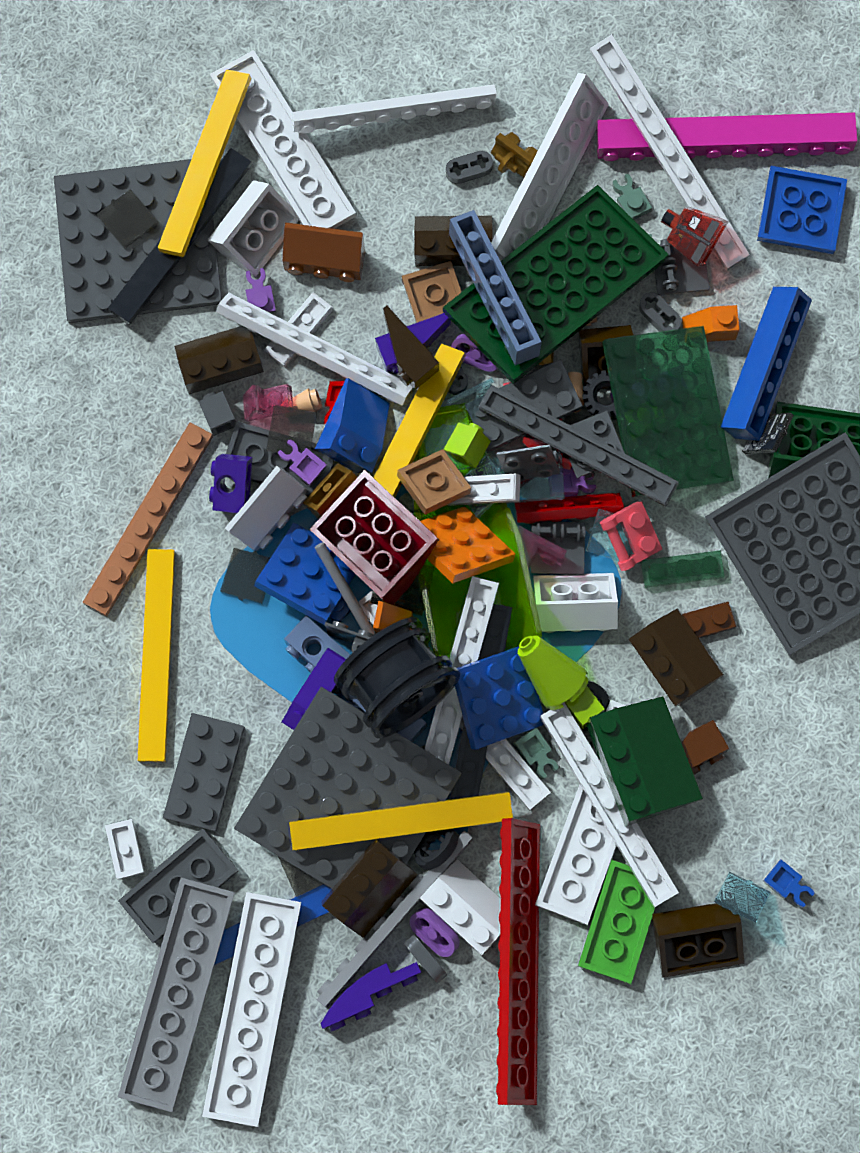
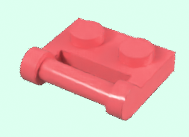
M641 501L629 505L600 522L602 530L607 532L619 559L617 564L621 571L631 569L635 564L662 550V546ZM618 523H620L633 552L631 555H628L616 528Z

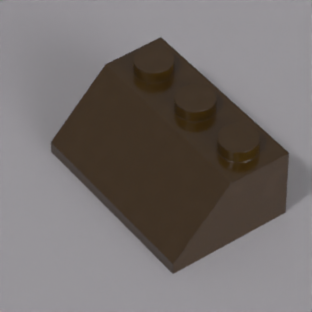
M492 215L478 216L490 242H492ZM415 216V266H435L449 261L452 262L453 266H465L449 235L450 219L457 216Z
M244 326L174 346L189 395L264 372L252 332Z
M678 608L650 623L628 639L674 706L683 705L724 676Z
M375 839L321 901L322 906L341 923L364 938L418 874L378 839Z
M733 900L731 902L725 901L727 903L722 902L723 905L720 902V904L714 903L652 914L654 937L662 978L744 964L742 923L738 910L734 909L737 907L732 905L735 904L732 903Z

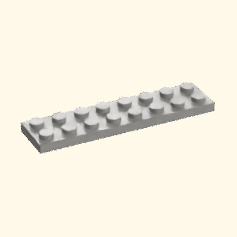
M181 877L118 1098L169 1112L173 1111L235 892Z

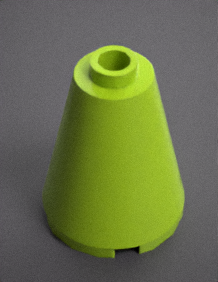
M527 636L520 642L518 655L541 702L546 708L550 710L561 709L564 707L562 703L568 699L573 702L582 694L588 684L586 676L588 673L584 667L539 636Z

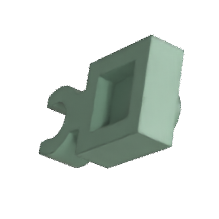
M629 174L624 176L627 183L625 186H620L616 179L613 180L612 186L614 191L622 195L617 197V202L633 220L652 211V206L641 187L633 190V181Z
M537 727L513 743L528 766L533 763L536 764V773L541 779L547 777L543 769L546 764L553 771L559 769L556 761L546 756L552 749Z

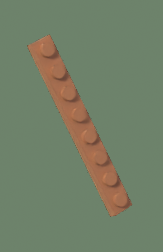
M189 422L83 600L84 605L106 617L108 616L213 438L212 433Z

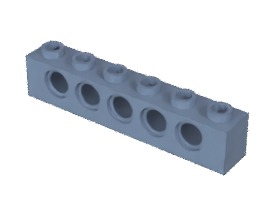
M472 210L451 218L449 235L514 364L518 365L540 355L541 340L476 212Z
M305 616L284 638L287 645L286 651L296 660L301 657L307 663L305 668L310 673L327 648H330L345 659L350 656L346 650L308 616ZM318 644L321 646V651L317 655H310L307 653L309 645ZM337 687L334 694L338 695L339 692L342 694V689ZM357 699L346 700L347 703L360 711L366 712ZM420 718L397 733L414 742L427 725Z

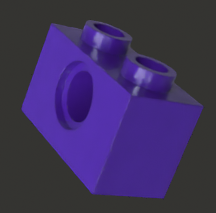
M220 454L212 461L211 476H214V487L210 488L209 501L213 502V511L238 513L249 500L253 457ZM226 477L234 480L235 489H230L225 485Z

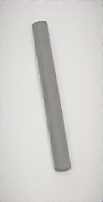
M322 542L314 547L360 628L375 635L371 623L325 543Z

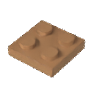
M451 261L401 276L416 323L443 314V306L461 293Z
M443 449L400 468L397 472V477L425 515L471 493V486Z

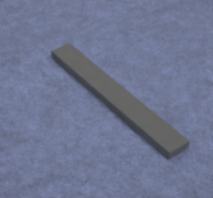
M490 385L478 407L479 410L546 445L550 444L552 448L665 507L679 485L678 481L493 385Z

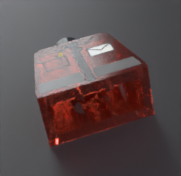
M692 207L684 208L680 215L668 209L661 219V223L672 229L667 241L698 267L706 264L729 222Z

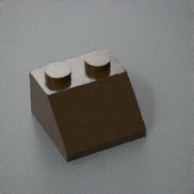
M631 325L581 329L579 331L583 387L587 385L586 381L589 378L592 379L594 377L593 374L597 373L599 375L602 374L601 371L605 370L607 373L614 371L617 375L620 374L629 386L636 384L635 338Z

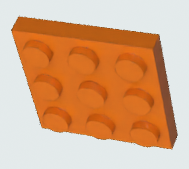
M465 506L420 521L439 539L427 560L452 584L514 561L516 553Z

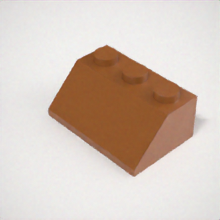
M285 222L282 259L284 270L292 275L309 273L320 279H327L331 276L339 277L344 282L361 280L365 257V244L362 232Z

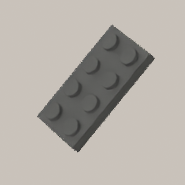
M561 359L522 377L514 384L511 382L499 388L557 419H561L583 408ZM485 395L465 404L473 423L483 428V434L491 441L486 449L487 453L527 435L479 410L478 407Z
M236 421L226 454L253 457L251 481L262 484L274 468L278 466L308 489L305 494L307 497L331 472L335 460L315 449L317 443ZM288 440H292L297 444L300 453L307 448L327 464V467L311 486L307 485L289 470V467L293 464L292 461H284L279 457V450L287 455L292 453L293 449L287 444Z
M191 713L163 819L214 832L217 831L245 728L243 725Z
M201 829L120 898L118 902L150 941L156 943L165 934L181 877L220 888L239 870L207 832Z

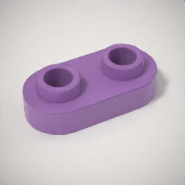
M465 334L456 337L451 347L465 352L464 363L488 372L497 369ZM463 343L468 344L470 348L464 347Z
M420 908L411 916L410 927L412 931L437 955L449 957L458 949L460 944L458 935L432 910Z

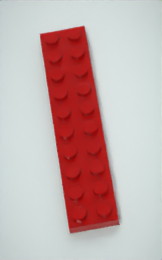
M502 818L500 830L502 840L500 856L501 883L499 886L501 911L499 913L500 940L498 943L500 952L498 979L500 982L497 1001L499 1009V1025L497 1028L499 1048L496 1060L498 1067L496 1094L498 1105H537L539 907L535 906L539 896L540 824L514 818Z

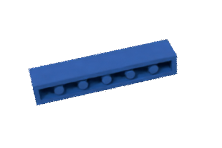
M773 287L721 424V428L735 439L759 441L812 302V299L799 287Z

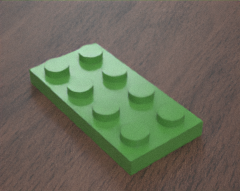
M611 860L577 967L631 984L655 908L629 865Z

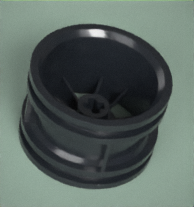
M417 617L402 619L372 636L342 663L334 676V683L338 688L342 689V694L345 698L349 700L357 699L366 710L363 722L367 727L371 728V732L376 738L391 736L416 722L439 704L460 679V672L456 667H452L451 660L447 656L437 657L429 647L428 643L431 635L427 629L422 628L423 625Z

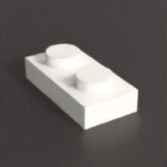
M129 819L105 825L117 880L144 874L145 870L134 821Z

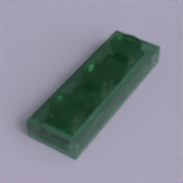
M721 550L647 559L640 562L644 588L721 579L725 576Z

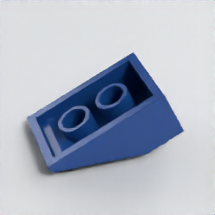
M346 378L315 449L356 473H362L364 470L372 473L383 448L390 403L351 379Z

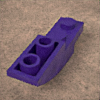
M417 962L391 973L388 964L385 963L358 979L347 988L328 1010L320 1023L322 1029L329 1028L330 1032L346 1026L344 1020L355 1016L357 1021L371 1015L370 1009L375 1007L371 996L376 994L379 999L392 993L391 987L402 983V986L406 987L419 981L417 975L422 973Z

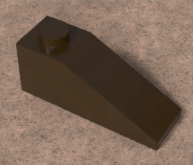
M386 305L383 308V313L399 372L397 375L404 385H411L416 390L439 371V362Z

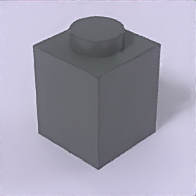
M223 391L208 393L202 400L198 401L213 436L235 427L236 421Z

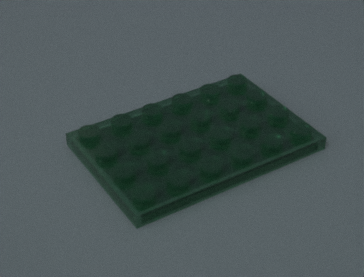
M704 326L603 340L619 432L625 454L678 481L679 485L675 491L734 481L725 432L721 428L722 417ZM631 489L632 498L644 496Z

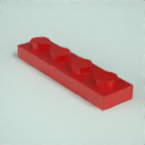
M620 492L519 500V502H514L517 523L523 522L525 524L546 520L558 522L571 518L584 520L596 516L609 517L624 509Z

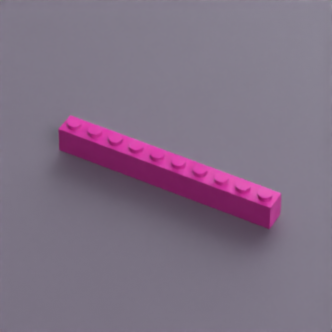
M855 112L664 118L690 159L696 156L718 158L721 155H732L733 157L741 158L747 154H758L760 157H768L783 153L785 156H795L798 153H809L816 156L824 152H835V154L844 155L854 151L857 143ZM632 119L597 120V159L616 161L619 158H629L630 160L638 161L644 159V157H655Z

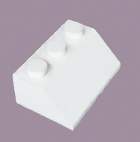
M252 181L208 238V241L224 257L243 270H250L251 275L256 277L260 272V268L264 267L284 241L285 222L297 224L299 220L293 208L270 184Z
M276 466L225 529L251 549L258 551L261 548L264 550L273 540L271 534L276 528L282 529L289 521L290 517L288 514L294 507L298 509L307 499L305 494L308 489L284 469Z
M614 573L533 576L536 632H580L582 630L607 631L609 629H618V599Z
M458 859L420 897L422 903L440 917L480 956H483L500 937L499 913L501 911V898Z

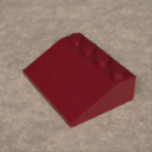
M365 470L309 529L382 600L391 605L411 586L439 541L425 525Z

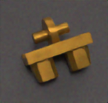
M513 132L505 136L499 133L490 152L500 162L498 171L504 173L509 169L513 173H518L525 178L538 150L534 147H528L526 150H523L519 147L521 141L519 136Z

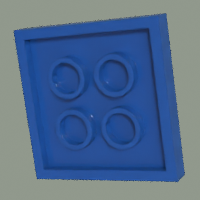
M770 166L757 241L834 254L847 179Z
M293 523L258 576L254 586L325 625V622L328 621L343 596L314 548L322 543V541L311 531ZM327 547L346 582L350 585L356 574Z
M519 646L457 668L460 672V679L455 685L471 749H479L544 725L540 718L543 715L540 699L518 655Z

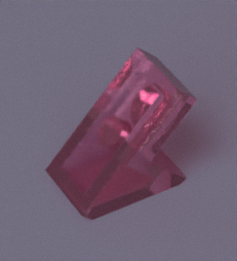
M285 384L262 389L257 385H252L243 395L244 421H253L294 412L292 386Z
M521 526L518 527L516 538L527 572L537 554L541 556L540 559L549 565L554 566L556 563L561 566L563 564L567 550Z

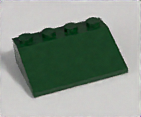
M777 401L775 417L776 415L778 417L773 426V433H775V428L779 425L783 415L786 414L782 422V430H778L777 434L779 432L780 434L770 451L768 478L845 432L860 455V413Z
M663 696L615 708L588 719L586 723L625 827L703 799Z

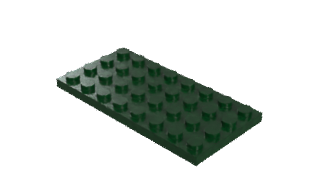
M596 185L501 260L541 340L540 355L518 365L514 364L474 283L443 306V313L514 384L664 263L669 254L599 185Z

